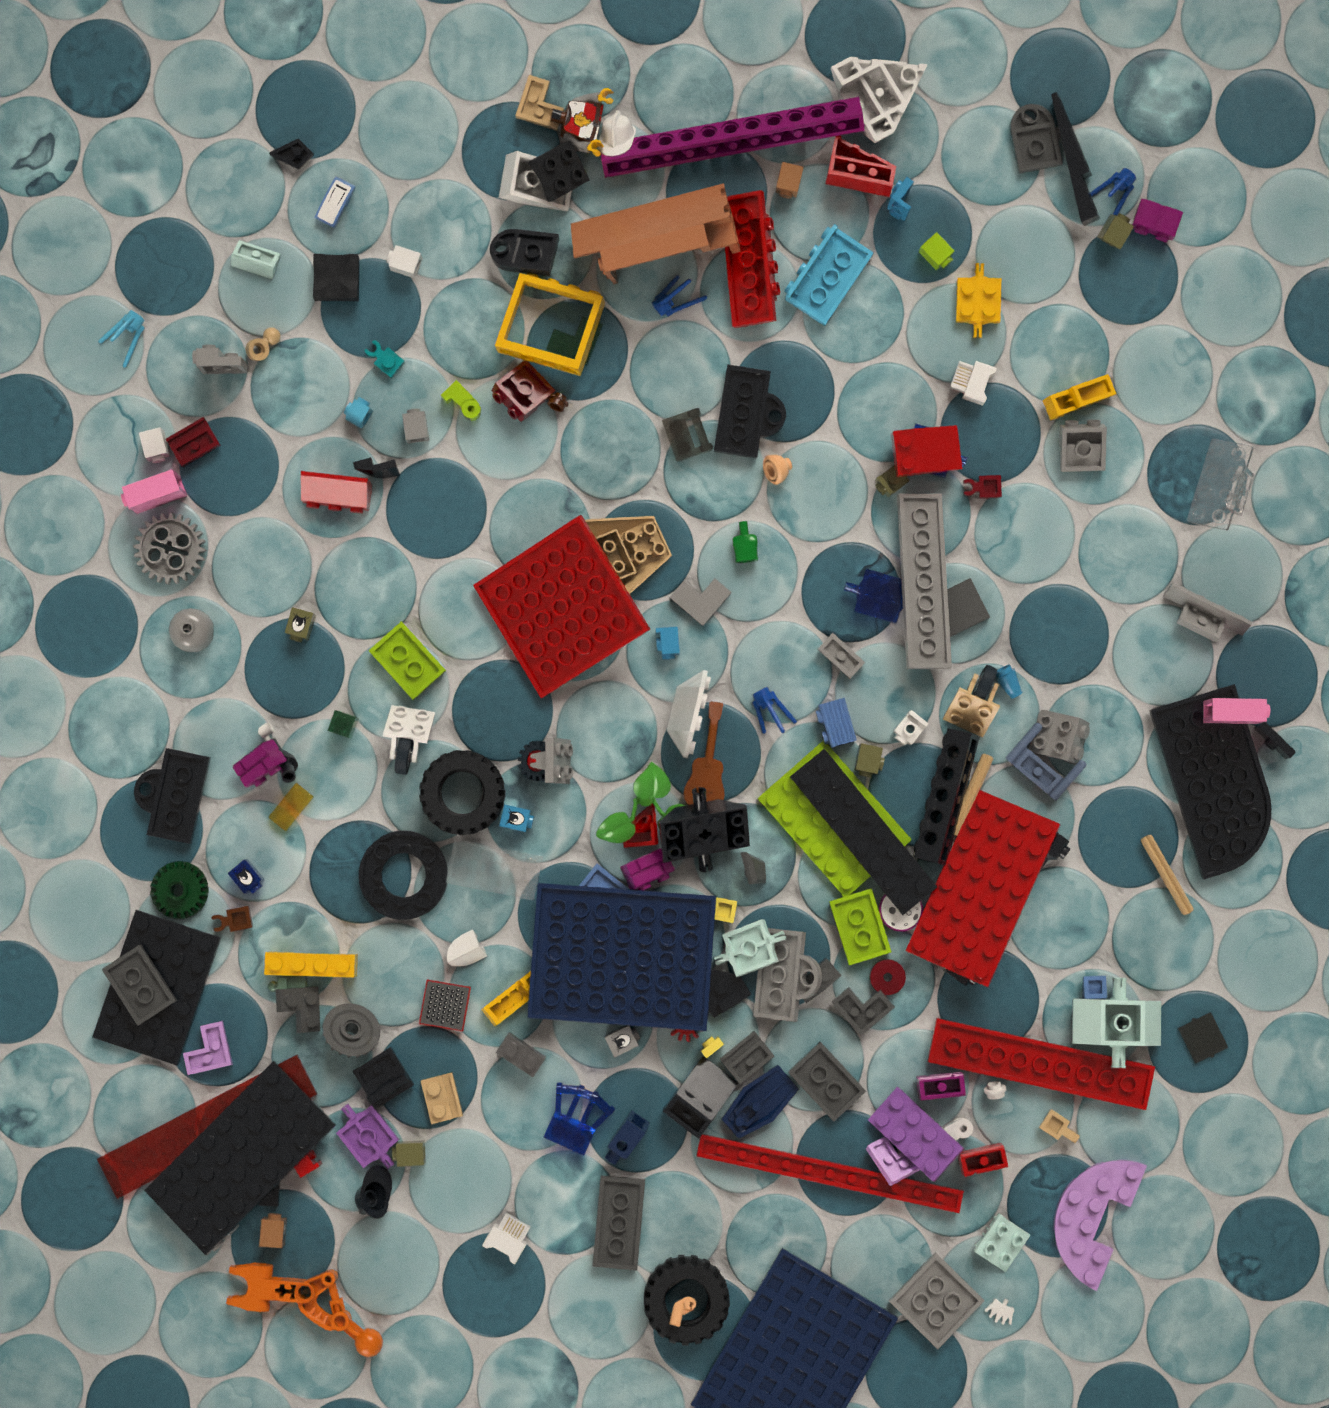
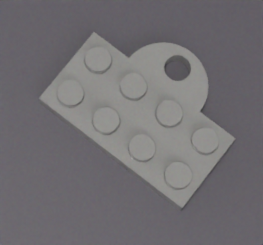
M768 928L771 935L784 931L785 935L783 936H786V940L774 943L779 962L758 970L753 1017L797 1022L799 1000L808 999L817 993L822 983V971L815 959L804 955L806 932ZM809 972H812L814 975L812 984H808L806 981V975Z

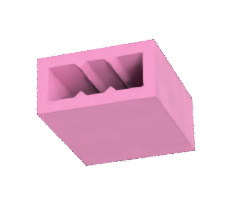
M173 469L123 486V494H121L124 506H128L129 510L137 514L187 497L182 479Z
M1212 698L1203 701V723L1259 724L1267 722V718L1270 717V705L1267 704V699Z

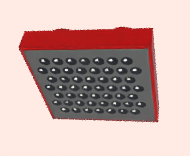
M427 979L419 1024L464 1031L471 987Z

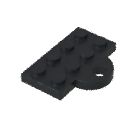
M727 364L714 452L757 459L760 437H770L781 430L786 419V409L783 402L777 396L768 393L771 371ZM772 411L779 412L781 420L771 422L768 417L769 413Z
M166 748L162 768L146 771L138 778L134 787L135 800L143 810L151 813L147 835L192 844L211 757ZM144 783H149L152 786V792L147 796L143 795L140 791Z

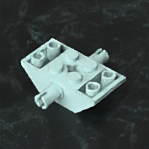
M1112 977L1113 997H1110V1000L1073 999L1072 1044L1110 1045L1112 1047L1111 1067L1126 1068L1125 1048H1128V1046H1161V1001L1128 1000L1126 998L1127 978ZM1118 1018L1123 1021L1122 1025L1118 1026L1116 1024Z

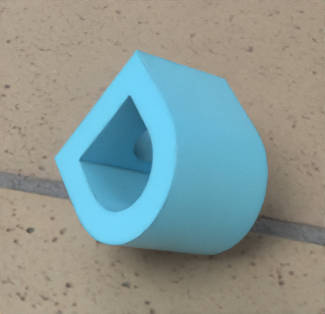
M360 397L357 400L354 399L353 403L350 402L345 408V420L359 428H363L373 412L368 407L370 403Z

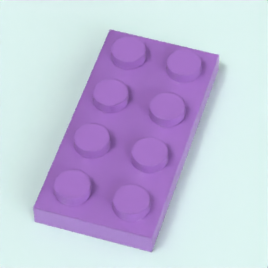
M896 1087L868 1119L872 1125L933 1182L942 1175L965 1149L899 1087Z

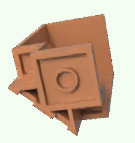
M724 183L571 223L574 258L600 252L601 257L598 258L599 268L613 284L618 283L615 270L700 248L704 253L729 246L732 254L741 252Z

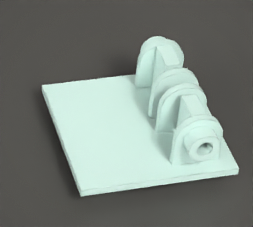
M998 1213L997 1216H993L994 1219L989 1225L990 1228L986 1227L988 1230L986 1234L982 1233L984 1237H981L977 1244L975 1243L974 1252L1006 1272L1030 1237V1234Z

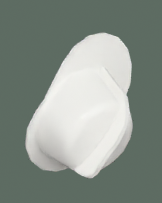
M619 110L616 111L615 115L606 118L602 123V132L599 140L604 147H598V149L605 156L622 155L633 144L636 128L631 124L628 117L621 115Z

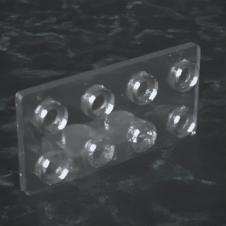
M1218 439L1211 440L1187 517L1189 523L1229 530L1233 514L1242 516L1254 478V473L1248 469L1254 449L1251 445Z

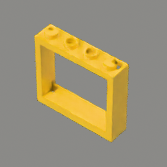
M519 273L495 343L496 350L501 354L581 376L605 306L604 298L599 292L594 290L587 292L573 284L565 286L555 279L548 278L544 280L540 279L536 274ZM525 286L593 304L575 359L507 340Z

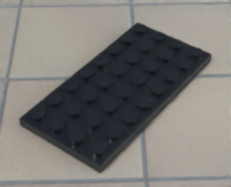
M273 1061L144 1191L206 1256L337 1125Z

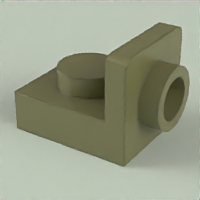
M894 465L875 479L877 483L875 487L881 495L886 494L889 498L910 480L907 476L896 478Z

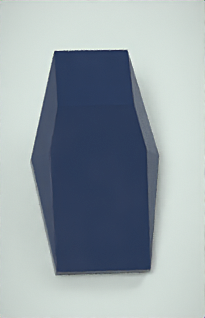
M776 1065L742 1088L722 1117V1121L739 1139L773 1122L799 1089L780 1066Z

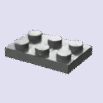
M141 944L101 969L138 1026L177 1001Z
M821 1042L815 1045L788 1071L833 1122L866 1092Z

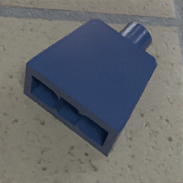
M631 1110L608 1144L610 1150L605 1158L614 1165L617 1164L621 1157L626 1160L645 1135L650 1123Z

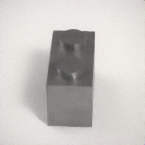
M510 1032L496 1051L501 1057L531 1077H534L546 1058L545 1055Z

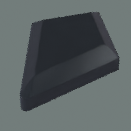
M299 138L269 153L271 157L297 170L314 156V153Z

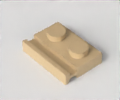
M453 1072L421 1080L431 1124L463 1116Z

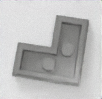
M714 578L701 595L683 581L669 598L700 625L704 626L732 592Z

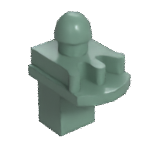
M307 976L278 977V982L272 981L268 984V989L271 992H276V989L308 987Z

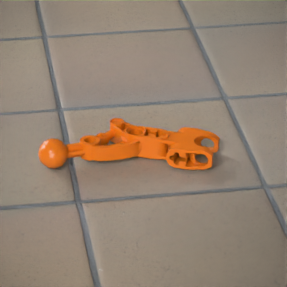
M254 1262L231 1265L229 1267V1273L241 1276L247 1281L248 1290L243 1295L228 1296L226 1304L242 1308L246 1311L268 1312L270 1300L298 1303L300 1312L318 1326L328 1331H344L355 1340L356 1350L360 1355L373 1357L381 1351L383 1347L381 1334L375 1329H362L352 1320L350 1312L345 1309L343 1298H339L335 1282L338 1279V1273L335 1270L329 1269L311 1278L299 1279L273 1276L274 1265L268 1263ZM282 1285H285V1289H289L285 1294H283V1290L279 1289ZM301 1287H309L311 1296H304L301 1293ZM327 1288L331 1297L329 1304L332 1314L327 1313L317 1303L319 1295Z

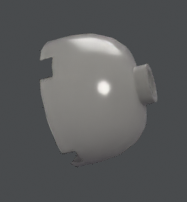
M194 608L183 609L176 613L170 621L169 634L174 645L182 651L199 652L208 647L213 640L214 625L210 617L203 611Z

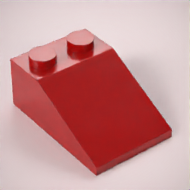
M957 425L905 429L891 433L896 478L962 470Z

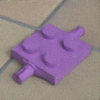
M349 1104L345 1105L341 1110L349 1120L336 1134L363 1168L372 1161L380 1159L385 1167L389 1169L395 1163L388 1156L387 1152L400 1139L373 1104L357 1114Z

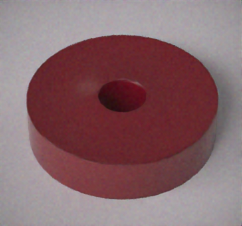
M884 959L874 964L869 978L872 987L877 992L881 989L885 995H893L903 988L906 974L898 962ZM886 973L891 974L892 978L890 981L884 980Z

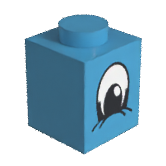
M504 804L500 821L501 827L527 832V828H532L534 816L531 815V810Z

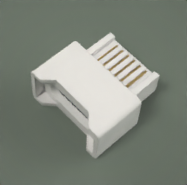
M959 361L949 389L964 393L962 399L983 406L987 398L984 391L988 379L993 377L997 368L978 361L974 365Z
M506 1213L499 1226L497 1224L492 1226L482 1246L498 1249L509 1256L511 1263L516 1264L527 1245V1242L523 1239L530 1226Z

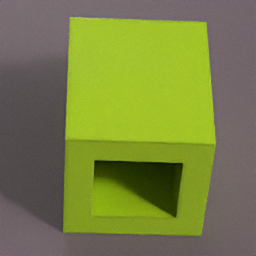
M936 232L920 247L919 253L937 271L941 266L945 268L953 261L952 255L954 250Z

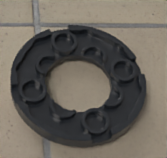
M395 831L381 836L366 850L359 867V884L365 899L380 914L398 920L414 919L431 911L442 899L448 884V866L440 848L428 837L412 831ZM407 853L414 855L422 862L425 868L426 878L424 885L412 896L399 897L393 895L386 889L383 883L382 871L384 865L396 854Z

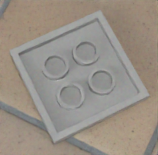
M936 1252L889 1299V1302L937 1349L985 1301Z

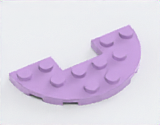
M1113 1160L1095 1164L1074 1178L1067 1185L1058 1201L1054 1216V1231L1058 1252L1072 1274L1082 1283L1096 1291L1113 1248L1094 1241V1236L1109 1199L1131 1207L1147 1167L1145 1164L1130 1160Z

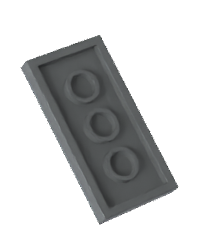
M601 1175L592 1267L637 1270L645 1179Z

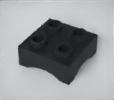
M570 140L559 144L528 162L539 178L548 202L558 199L590 180Z
M313 254L314 300L359 301L358 254Z

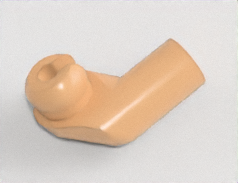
M685 1297L677 1301L673 1305L669 1324L680 1327L682 1316L695 1309V1299Z

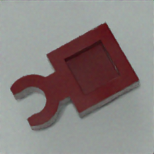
M1001 475L978 476V482L972 479H965L963 481V484H970L972 487L971 491L963 492L964 496L969 497L979 492V499L1002 497Z

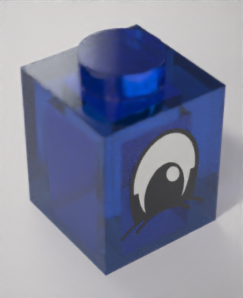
M244 859L228 872V875L244 894L249 892L254 894L262 887L261 882L265 880L249 859Z

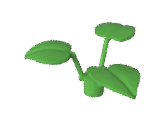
M650 762L633 784L636 798L633 799L634 804L630 818H628L625 812H617L610 815L600 824L596 831V836L611 843H623L629 840L635 833V825L632 822L635 819L638 804L644 807L653 804L662 818L675 807L686 805H672L666 810V813L661 810L656 798L665 797L670 791L671 783L666 773L659 766Z

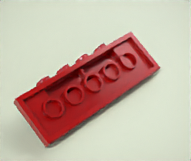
M757 190L727 196L741 252L732 254L729 246L725 247L732 327L741 328L776 322L775 301H777V295H780V285L778 282H775V274L778 273V264L776 260L773 261L776 243L774 239H771L770 232L774 230V222L772 217L766 214L764 191Z

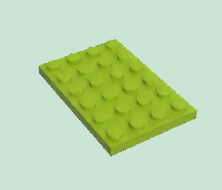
M823 740L757 799L842 896L845 897L854 892L871 876L790 778L792 774L825 749L900 842L906 846L912 839L828 744L825 745Z

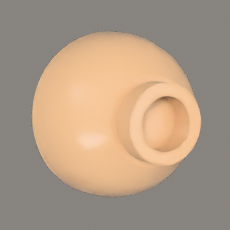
M779 455L766 456L763 461L765 476L775 485L782 483L792 469L790 459Z

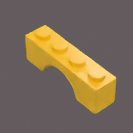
M268 951L265 952L264 975L354 978L357 977L358 954Z

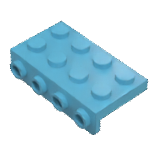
M836 224L832 228L827 227L821 236L823 239L822 243L819 246L815 245L808 255L811 257L807 264L803 262L796 273L799 275L796 281L793 282L791 280L784 290L787 293L785 297L787 302L823 326L827 324L874 254V252L839 230Z

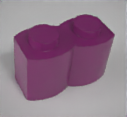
M1141 199L1131 225L1134 226L1135 232L1147 235L1151 233L1156 236L1157 240L1168 242V240L1175 238L1183 212L1147 199Z

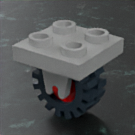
M545 738V742L532 741L529 742L530 745L526 744L523 746L525 750H520L519 753L522 754V757H518V761H521L518 767L523 769L521 773L526 775L525 778L532 781H545V783L570 784V779L573 776V769L570 766L571 756L573 755L571 740Z

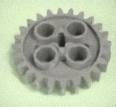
M170 512L168 518H166L165 514L161 513V520L152 516V524L145 521L146 530L139 528L142 536H135V539L140 541V543L133 545L135 549L139 550V552L134 554V557L141 558L136 564L138 566L145 565L142 572L145 574L150 571V579L155 578L157 575L158 583H161L164 578L168 585H170L171 579L176 584H179V577L188 581L186 574L189 573L195 576L193 568L201 569L197 562L205 561L200 556V553L207 552L206 549L200 546L206 543L204 539H199L203 532H195L198 525L192 524L189 526L191 519L187 518L183 521V515L181 514L176 519L172 512ZM166 529L168 531L167 538L159 540L158 533ZM188 536V545L180 547V538ZM155 541L165 546L172 545L174 548L186 551L189 554L185 556L174 551H169L168 553L164 548L153 546L151 543ZM159 550L161 552L160 559L152 561L151 554ZM181 557V566L173 568V559Z

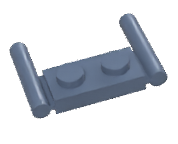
M1035 723L1006 756V759L1057 801L1084 770L1086 762L1080 760L1066 777L1062 778L1027 748L1029 743L1042 730V725Z

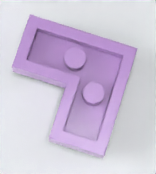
M219 1021L200 1026L205 1048L183 1053L188 1075L233 1064L224 1022Z
M886 1137L866 1147L867 1152L890 1186L920 1171L903 1153L897 1154Z

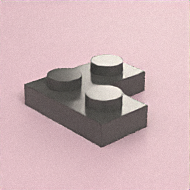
M319 986L276 989L277 1012L296 1011L297 1033L320 1031Z
M850 987L832 1000L834 1006L860 1036L895 1008L894 1004L881 989L865 1003L857 997Z

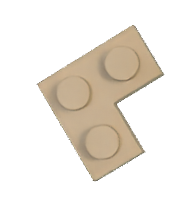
M529 75L517 109L516 118L558 131L560 124L550 122L552 109L564 111V108L544 102L550 81Z

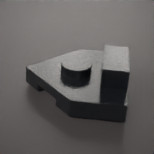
M711 969L708 1010L713 1018L752 994L741 977H736L732 973Z

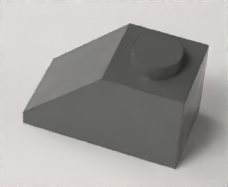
M827 958L818 963L822 971L821 986L815 995L808 999H803L805 1003L811 1001L842 976ZM812 972L806 975L808 984H812L814 981Z

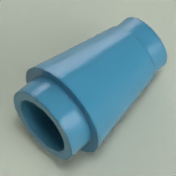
M1008 664L997 670L995 680L1011 699L1023 693L1015 668Z

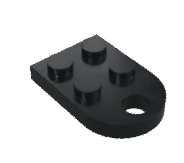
M520 229L504 230L497 234L490 244L492 261L498 268L505 271L550 276L560 240L559 234ZM499 246L507 247L503 252L496 251Z

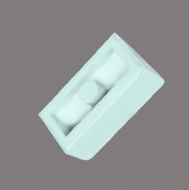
M239 240L231 255V266L272 279L281 254Z

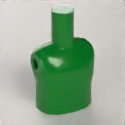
M748 521L739 522L740 535L732 539L735 562L748 563L758 561L757 536L749 534Z

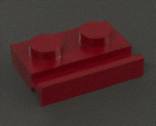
M204 417L166 438L182 467L221 446Z

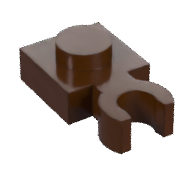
M250 906L226 910L227 917L223 915L211 917L212 920L220 919L222 922L220 927L214 928L216 932L223 931L227 926H229L230 932L253 928Z

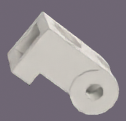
M962 1117L956 1118L942 1126L955 1140L968 1138L973 1132L972 1123Z

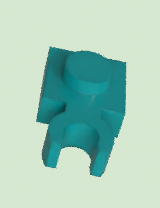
M373 340V345L377 347L376 351L370 352L368 349L364 351L368 357L377 358L374 365L389 378H392L405 361L389 347L382 351L379 342Z

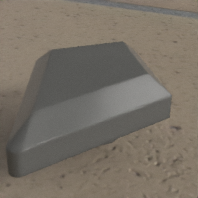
M741 852L745 877H747L748 883H766L765 862L747 852Z

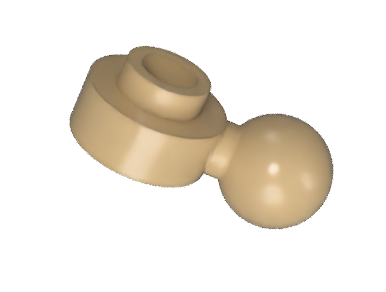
M270 327L264 331L263 339L250 340L245 348L247 356L253 361L264 360L269 354V345H275L280 341V332L276 328ZM254 346L258 348L257 354L253 351Z

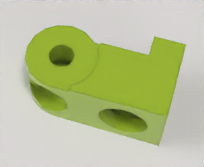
M457 380L441 394V398L447 404L453 401L462 410V414L467 420L474 421L480 417V404Z

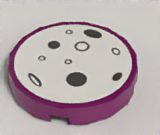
M884 894L879 903V913L882 922L888 928L894 931L905 932L913 929L918 924L923 913V905L920 901L902 915Z

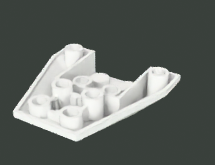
M706 670L701 671L677 686L667 727L669 736L683 758L687 759L689 754L693 755L696 742L692 741L694 731H699L702 716H698L699 709L705 708L708 695L703 693L704 689L708 690L711 677L707 676L708 671Z

